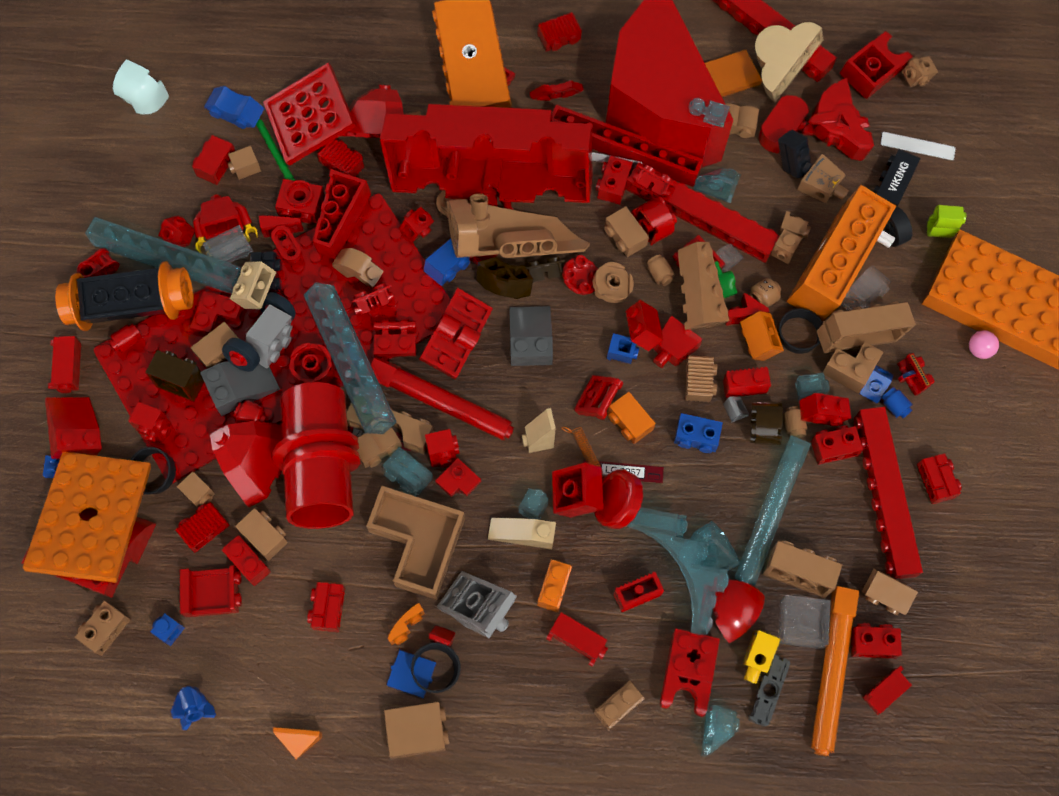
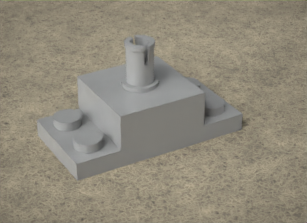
M461 571L437 608L454 617L466 628L490 638L495 629L503 632L508 627L509 621L504 616L517 596L511 591Z

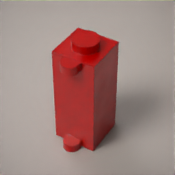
M75 336L54 337L50 342V345L53 346L51 383H48V389H56L60 393H71L73 390H79L81 343Z
M562 612L546 638L551 641L553 637L591 660L589 665L592 667L598 658L603 659L608 650V647L605 646L608 641L607 639Z

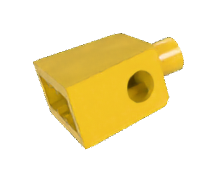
M759 630L753 632L743 661V665L748 666L744 676L745 680L757 684L760 673L768 672L780 638ZM757 654L762 658L759 664L754 660Z

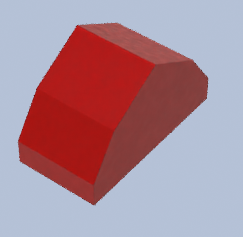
M643 0L619 31L606 123L645 137L657 146L677 149L704 159L702 168L721 162L734 120L673 0Z

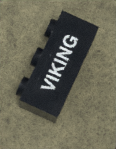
M898 149L896 155L891 154L886 164L890 167L888 171L883 170L879 181L882 183L880 186L876 185L873 192L898 206L921 158Z

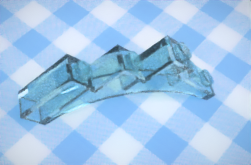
M641 507L637 516L627 527L642 531L657 540L669 551L686 579L691 596V633L698 635L708 634L713 623L711 618L712 609L715 607L717 600L715 592H724L729 582L728 570L704 565V560H706L708 555L707 542L683 537L688 525L686 515Z

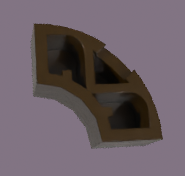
M497 257L478 262L476 280L485 290L514 299L531 295L533 277L524 265H508L501 262Z

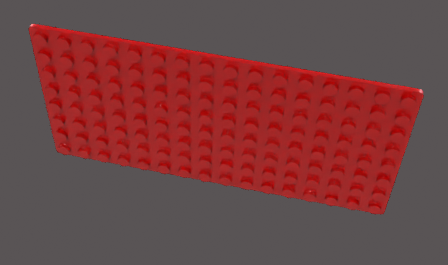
M376 194L368 199L342 249H356L372 258L371 262L383 270L375 287L383 283L386 286L392 285V287L386 289L388 293L392 292L394 300L391 301L392 303L381 306L376 296L380 308H378L372 297L370 300L374 310L372 311L368 300H366L370 311L363 315H356L353 309L356 303H350L354 300L353 296L363 291L369 294L373 290L356 277H345L332 267L335 259L318 253L312 242L316 227L295 238L302 251V257L298 262L293 264L286 263L277 248L271 251L276 253L277 258L281 259L282 271H278V278H281L282 288L278 290V294L292 304L296 314L291 321V326L293 327L290 332V337L292 338L287 348L283 347L278 360L269 366L280 390L254 401V403L264 407L263 415L267 416L265 423L278 424L282 421L281 397L290 387L298 385L289 369V363L293 350L304 343L321 344L329 351L335 367V376L329 384L341 388L367 373L373 359L376 358L374 357V335H382V330H374V322H382V319H389V321H401V319L416 321V329H408V334H416V344L432 335L451 300L443 287L424 272V258L414 243L399 229L400 222L381 194ZM241 268L193 294L192 308L180 310L177 319L171 320L166 314L153 315L135 325L142 338L123 353L119 350L114 351L108 342L111 339L96 346L93 350L130 416L137 402L162 410L172 423L171 433L167 438L165 437L163 443L159 441L152 443L145 439L143 440L147 447L158 448L173 459L176 467L173 483L216 459L209 434L228 424H235L236 418L233 417L235 411L221 416L205 382L193 402L157 388L145 372L157 350L164 353L165 351H170L182 360L188 358L194 361L201 371L207 369L191 350V347L207 334L192 331L190 325L203 291L231 297L233 287L240 276ZM242 308L238 322L218 317L214 329L225 322L239 339L246 342L247 332L262 315L260 309ZM401 329L389 330V334H401ZM380 357V358L385 359V360L388 361V360L392 359L393 357ZM161 453L152 454L166 480L168 476V462L165 456Z

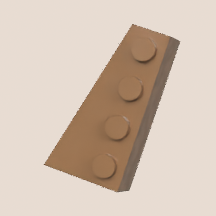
M695 242L679 249L680 275L684 277L681 290L685 294L686 304L683 305V313L687 314V322L684 323L685 330L711 328L728 322V309L725 305L723 290L720 286L718 270L715 266L710 243Z

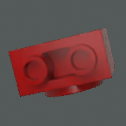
M283 179L275 206L278 216L300 218L303 223H317L325 197L323 187L321 185L309 184L303 180Z

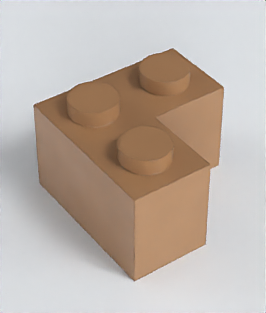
M864 342L854 358L837 348L822 374L859 394L881 358L883 351Z

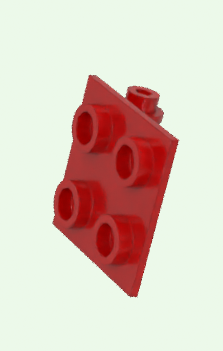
M383 283L373 287L372 293L367 294L366 291L354 295V300L350 303H356V306L353 307L355 314L363 315L370 311L366 300H368L373 311L374 307L370 300L372 297L378 308H380L376 296L381 306L392 303L391 301L394 300L392 292L388 293L386 290L392 287V285L386 286Z

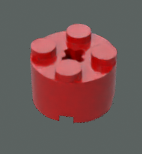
M653 198L631 211V214L649 236L648 242H650V245L673 234L677 218L674 213L669 211L663 198Z
M304 343L293 350L290 356L289 369L298 385L310 382L330 383L335 376V367L329 351L323 345Z

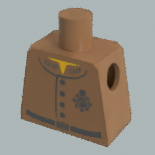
M823 154L803 177L797 189L824 203H827L833 195L843 201L849 193V190L841 185L845 178V173Z

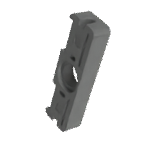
M774 655L768 672L765 673L755 696L757 699L751 712L752 716L748 717L749 721L763 727L770 724L790 666L789 660L785 658L780 659L778 655ZM766 684H771L775 688L773 697H768L764 694L763 688Z

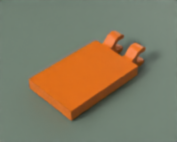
M747 50L705 63L722 97L761 85L762 79Z

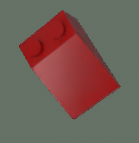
M46 397L45 405L51 459H60L62 452L97 456L102 446L100 430L90 398Z

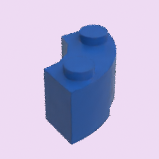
M226 86L214 88L204 106L214 118H221L241 129L255 127L265 109L251 96L237 94Z

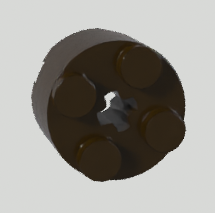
M752 403L750 443L781 445L782 435H780L783 425L782 403Z

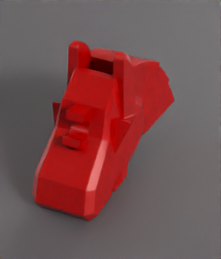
M847 78L837 83L835 82L821 95L820 101L817 102L808 121L809 124L802 133L803 135H816L822 142L826 143V146H836L837 149L850 159L863 161L874 147L871 132L864 130V128L869 127L868 118L860 116V112L853 105Z

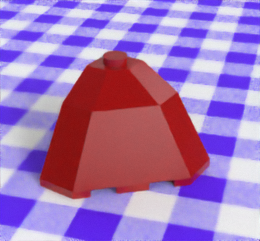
M379 85V89H372L354 99L349 106V110L356 127L341 136L380 138L385 114H404L398 91L392 90L391 85Z
M247 421L228 424L209 434L213 453L223 474L246 506L251 507L268 498L272 482L282 472L275 466L272 459V452L276 444L283 440L282 425Z

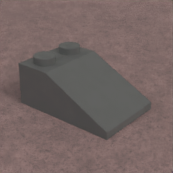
M550 306L509 307L511 366L552 365L553 343Z
M227 361L200 372L221 416L235 411L240 402L243 403L246 400L254 402L280 390L270 367L265 368L260 364L253 371L247 372L238 369Z

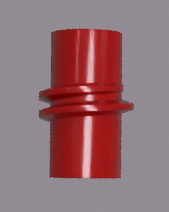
M322 382L302 383L290 387L281 397L283 440L276 444L272 452L275 466L284 475L287 521L294 526L307 529L331 528L344 524L354 515L351 472L356 470L361 464L359 452H357L359 449L358 437L348 431L345 392L336 385Z

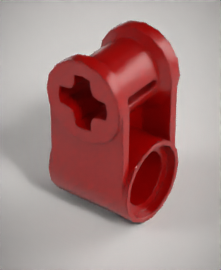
M102 248L81 262L77 267V273L82 274L84 278L109 275L116 272L120 265L117 260L112 259L106 248Z

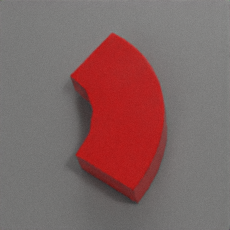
M570 80L558 85L544 84L529 93L533 100L550 101L551 98L558 99L562 97L563 99L583 92L584 88L583 84Z

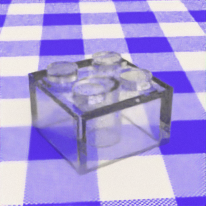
M785 595L780 603L779 644L823 649L828 646L831 600Z

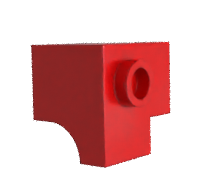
M457 458L435 482L450 497L456 493H462L467 497L482 481L481 478Z

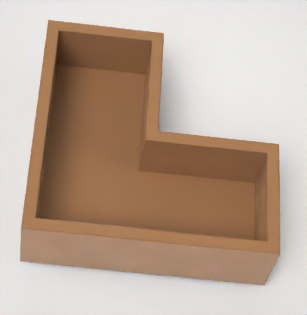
M381 486L366 527L369 533L406 544L393 583L395 587L437 600L465 521V513Z

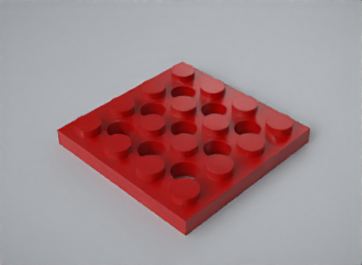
M329 63L263 101L284 160L289 166L356 127L334 70ZM323 86L322 90L316 93L317 88ZM306 95V99L300 102L301 98ZM329 101L328 105L322 108L323 103ZM290 105L289 110L284 112L285 107ZM312 110V114L306 118L307 113ZM335 116V119L331 123H328L329 118ZM296 120L294 126L290 127L291 122ZM315 126H318L317 131L314 132V133H311L312 130H313V128H314ZM302 135L301 140L295 143L296 138Z

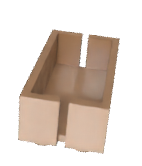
M896 301L885 306L876 304L865 309L856 307L845 312L844 310L834 311L828 320L824 321L823 325L817 330V334L824 353L835 352L837 348L840 350L861 348L864 342L872 346L897 342L916 323L908 302L899 303Z

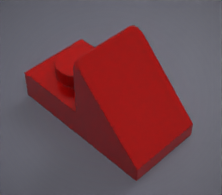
M744 293L741 299L742 308L739 306L730 308L728 310L729 321L725 322L726 326L740 324L741 321L759 311L769 313V308Z

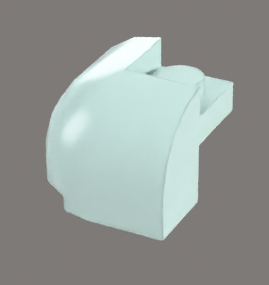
M126 59L115 76L113 82L114 94L123 98L127 103L132 104L136 113L151 114L158 111L169 98L165 86L161 81L156 82L149 76V70Z

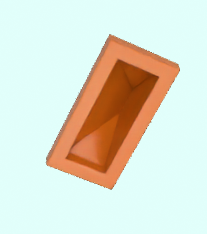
M273 728V733L295 759L299 758L322 739L323 734L320 731Z

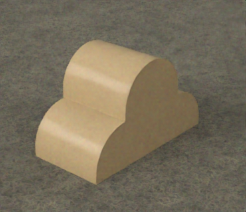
M805 22L798 24L790 31L783 26L774 25L765 28L758 35L755 42V50L760 67L762 68V81L768 98L774 103L822 43V27L815 23Z

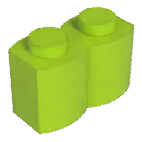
M937 205L927 222V236L953 238L958 233L962 224L966 222V212H964L963 207Z

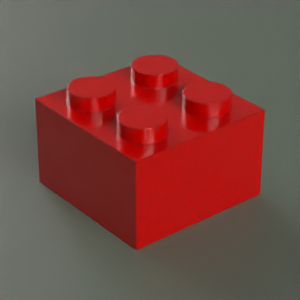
M581 463L552 471L553 514L572 518L604 510L602 467Z

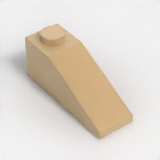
M551 408L546 409L525 426V434L521 436L523 446L528 447L529 453L554 448L556 428Z
M491 518L488 540L552 549L556 522L538 519Z

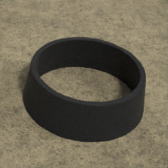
M797 308L788 311L782 317L779 324L778 335L781 344L793 353L804 354L810 352L820 344L818 334L814 346L810 348H797L790 345L784 339L781 328L786 321L792 318H803L811 322L817 331L823 325L822 320L817 314L808 309Z
M155 447L143 448L131 458L132 461L143 462L149 455L161 453L168 462V476L164 484L155 491H149L145 488L143 494L164 492L175 479L176 467L173 459L167 453Z
M442 643L424 645L415 653L411 663V673L415 683L424 691L431 693H441L449 690L457 682L461 671L460 660L455 651ZM428 650H440L446 653L453 662V678L443 689H426L415 678V662L422 653Z

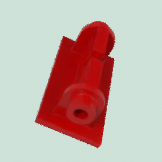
M638 165L641 171L634 174L633 179L636 180L635 183L647 189L651 183H654L651 191L663 198H668L672 192L669 188L673 187L675 189V185L672 183L673 179L664 174L661 177L656 175V170L648 165L644 167Z

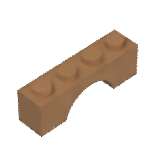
M354 396L347 411L348 426L367 432L371 427L388 421L390 425L395 426L402 433L405 448L423 455L425 454L427 449L425 434L434 433L433 426L429 421L425 419L416 420L411 418V415L406 412L400 411L398 413L393 411L388 405H377L372 403L373 401L367 397L361 396L359 398Z

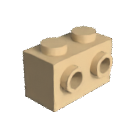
M262 261L245 262L241 268L238 281L233 287L230 299L244 309H261L276 271Z

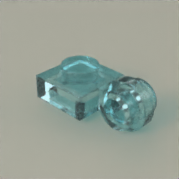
M694 98L690 102L689 112L692 115L699 116L704 114L703 122L723 128L730 106L710 100L708 107H706L705 102L700 98Z

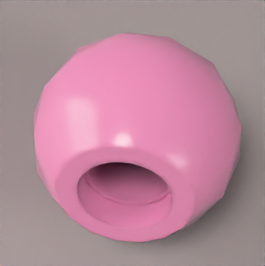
M986 330L976 332L969 341L970 352L980 359L991 358L997 353L999 348L998 338L992 332Z

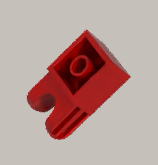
M887 31L874 41L872 40L847 60L839 73L844 79L847 78L848 82L866 100L907 66V62L913 58L908 51L898 55L889 51L887 43L892 36Z
M680 629L674 630L660 699L661 708L667 709L670 707L675 693L685 690L694 698V713L700 717L705 716L708 709L720 638ZM693 653L697 659L694 662H690V658L687 655Z

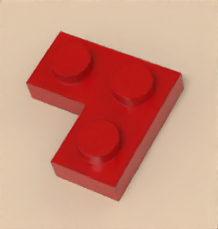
M203 291L190 329L195 332L209 334L214 330L218 317L238 322L243 307L232 301L230 297Z

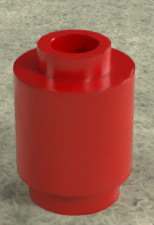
M133 324L125 325L111 334V340L108 342L115 352L119 350L123 353L138 343L142 336Z

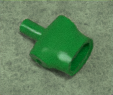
M716 261L715 266L718 270V278L723 290L724 299L737 294L736 280L733 272H722L718 261Z

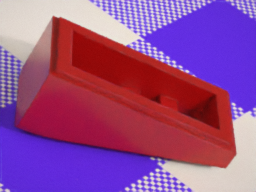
M259 216L260 229L264 238L271 237L273 229L278 226H286L292 233L304 231L300 218Z

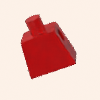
M671 316L662 330L663 341L653 348L658 353L653 362L660 368H663L668 361L674 366H678L688 358V355L693 354L699 349L703 339L692 330H685V325Z

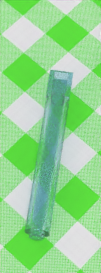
M792 435L788 439L736 572L735 578L738 581L752 586L756 585L811 443Z

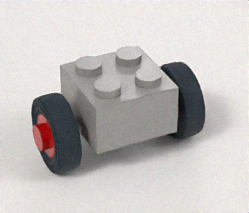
M267 293L263 306L260 309L262 315L247 332L246 342L239 338H230L223 345L222 352L225 358L240 370L251 372L258 364L268 368L271 363H275L278 360L283 347L287 348L291 342L290 332L293 327L291 326V321L295 317V309L286 298L277 293Z

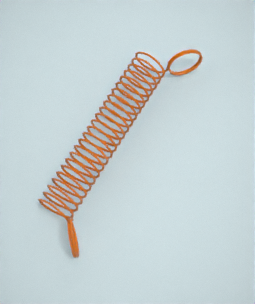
M562 427L565 432L572 433L569 428ZM582 435L577 437L580 443L579 447L588 463L590 464L589 461L593 460L595 466L600 467L599 463L596 465L595 459L592 458L589 452L584 454L582 450L587 446L590 452L593 451L588 440L585 442L586 440H584L585 438Z

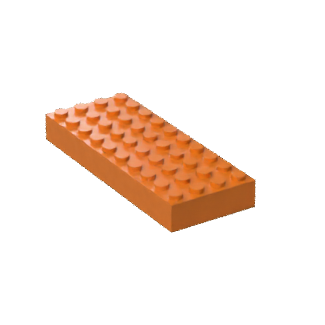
M959 230L943 258L922 305L976 331L986 330L992 332L999 342L1059 370V275L963 230Z

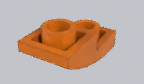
M419 603L408 610L395 624L387 638L391 645L395 643L400 645L408 639L407 635L411 634L407 625H415L423 619L422 616L425 613Z

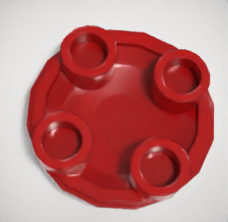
M578 255L576 258L566 262L563 267L562 277L564 283L576 294H591L595 291L593 276L598 268L585 256Z

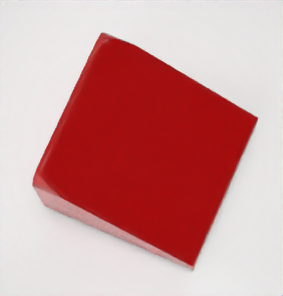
M435 626L429 634L430 642L442 643L451 648L456 633L443 627Z

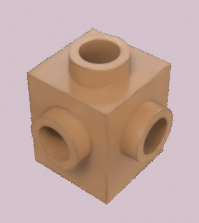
M930 56L923 58L914 57L909 60L902 73L910 87L926 85L938 71Z

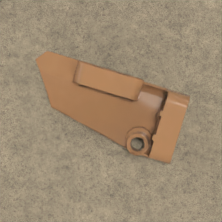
M484 194L471 195L470 203L467 202V199L447 200L448 223L456 258L501 254L504 258L574 253L585 252L590 246L589 242L571 232L557 217L488 205V197Z

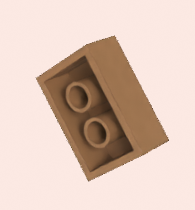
M778 541L769 552L762 575L825 598L835 590L842 564L837 563V560L832 557L824 556L823 558L815 555L816 553L813 550L796 548L791 542Z

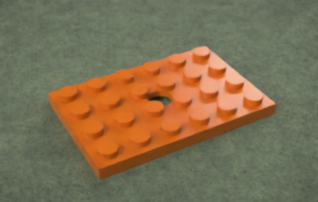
M62 452L23 564L24 571L117 583L151 470V464L140 461ZM86 508H94L98 511L97 516L92 517L89 521L82 520L80 513Z

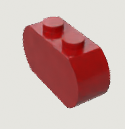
M793 95L781 97L762 124L758 135L759 142L764 149L769 152L780 153L778 140L781 136L792 129L796 132L804 130L808 124L806 118L809 113L808 106L804 100Z

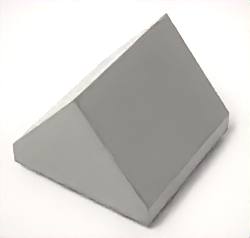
M729 397L723 405L731 422L749 416L741 397Z

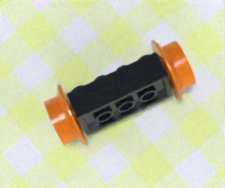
M163 261L159 268L87 278H84L80 273H74L69 283H61L57 286L55 300L59 317L65 325L77 324L82 331H88L93 323L160 314H166L171 320L177 319L180 310L192 308L193 287L186 268L173 269L169 262Z

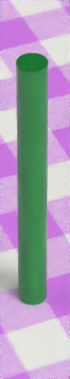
M258 120L256 126L285 179L295 181L263 121Z

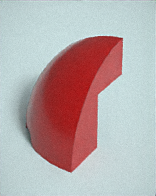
M718 580L703 585L707 604L712 608L716 616L715 623L728 643L733 642L747 632L760 616L764 606L765 595L754 586L737 580Z

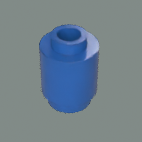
M895 387L881 397L884 401L883 404L896 418L900 416L905 418L913 411L910 408L913 404Z

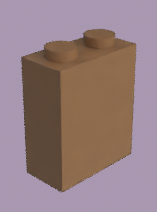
M439 702L384 710L389 756L391 759L446 750L445 745L449 744L448 730L443 731L442 721H446L445 707L440 708Z

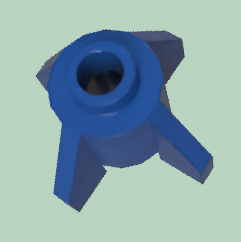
M186 686L178 692L171 708L173 719L180 718L182 730H187L192 722L201 719L203 716L204 718H214L216 716L214 707L205 699V695L198 688Z

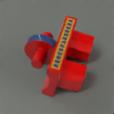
M911 353L904 360L897 363L902 373L898 378L899 382H907L914 396L920 395L935 382L931 374H925L922 370L925 362L921 356L915 357L914 353Z

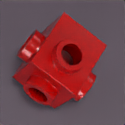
M420 207L416 211L410 210L404 216L405 220L399 229L413 243L420 236L425 238L432 231L430 227L435 221L427 211Z
M174 216L164 219L158 236L168 245L179 249L190 245L195 231L184 218Z

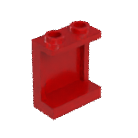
M234 565L226 569L202 571L180 569V614L184 617L239 613L238 606H242L241 593H238V584H241L242 581L241 572Z

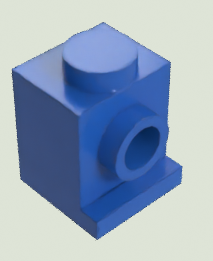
M613 333L607 360L613 359L631 364L632 359L637 360L639 347H636V344L631 341L630 337Z
M164 613L162 617L160 616L155 620L152 625L153 629L150 632L169 646H172L185 628Z

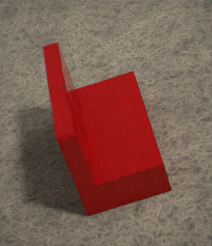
M902 666L893 669L862 697L877 715L881 714L912 686L901 673L904 670Z

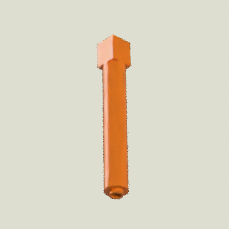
M837 586L832 591L829 609L830 623L811 744L815 754L821 756H829V753H834L852 624L853 618L856 617L859 597L858 590Z

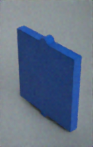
M399 650L396 661L391 666L392 671L387 686L424 699L426 691L415 683L411 673V663L414 655ZM418 657L414 665V675L419 684L427 689L429 683H432L431 677L436 662Z

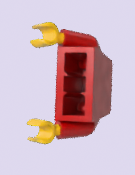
M213 195L210 201L201 204V211L197 213L193 220L195 236L198 238L195 247L200 254V248L205 245L207 252L210 251V246L206 243L204 237L206 239L243 230V226H245L246 238L251 241L248 234L254 232L258 238V232L255 227L251 226L252 221L247 209L238 202H232L229 196Z

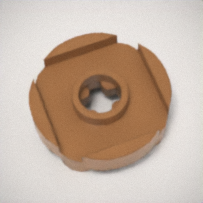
M616 262L605 263L593 276V287L596 297L610 303L624 301L633 290V277L631 274L628 275L623 265ZM611 278L614 279V282L617 283V285L612 286L609 283Z

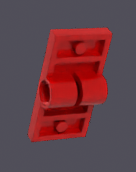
M457 288L419 360L456 379L470 352L478 342L481 331L493 308Z

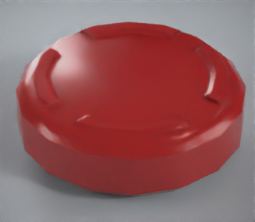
M617 469L609 473L602 480L604 510L594 512L597 521L610 529H621L627 526L637 516L643 500V485L639 477L627 470Z

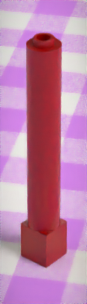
M376 357L371 363L366 375L367 378L386 387L394 388L503 441L505 438L509 439L515 428L512 426V421L402 370L401 367L385 359Z

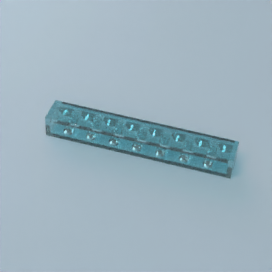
M94 217L85 232L93 246L101 249L106 248L110 252L159 268L161 262L167 261L173 269L186 268L191 280L230 294L233 293V287L241 273V267L97 217Z
M316 282L304 294V298L365 433L384 434L397 423L334 285Z

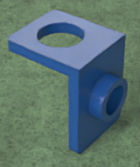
M876 365L867 383L860 391V395L875 403H879L893 379V374Z

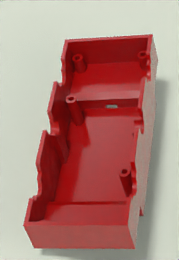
M428 104L426 116L385 114L380 142L392 192L417 193L418 189H424L426 185L434 183L439 186L440 190H445L446 198L470 200L471 195L482 194L486 188L494 187L499 193V201L534 203L536 195L542 196L545 191L554 190L558 193V197H564L565 202L590 203L593 179L591 124L552 122L551 110Z

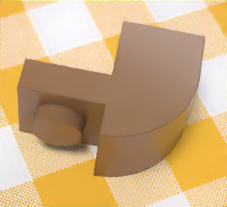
M352 248L341 249L332 264V267L345 277H356L369 288L375 287L383 273L382 269L371 262V257Z

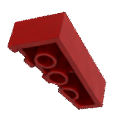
M331 169L329 184H327L325 189V200L321 205L322 211L317 221L312 242L319 254L336 259L364 209L371 191L366 180Z

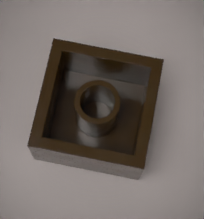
M157 350L145 372L157 388L193 402L204 383L200 373L201 370L198 369L194 361L188 358L184 360L179 359L177 355L170 351H165L164 353Z

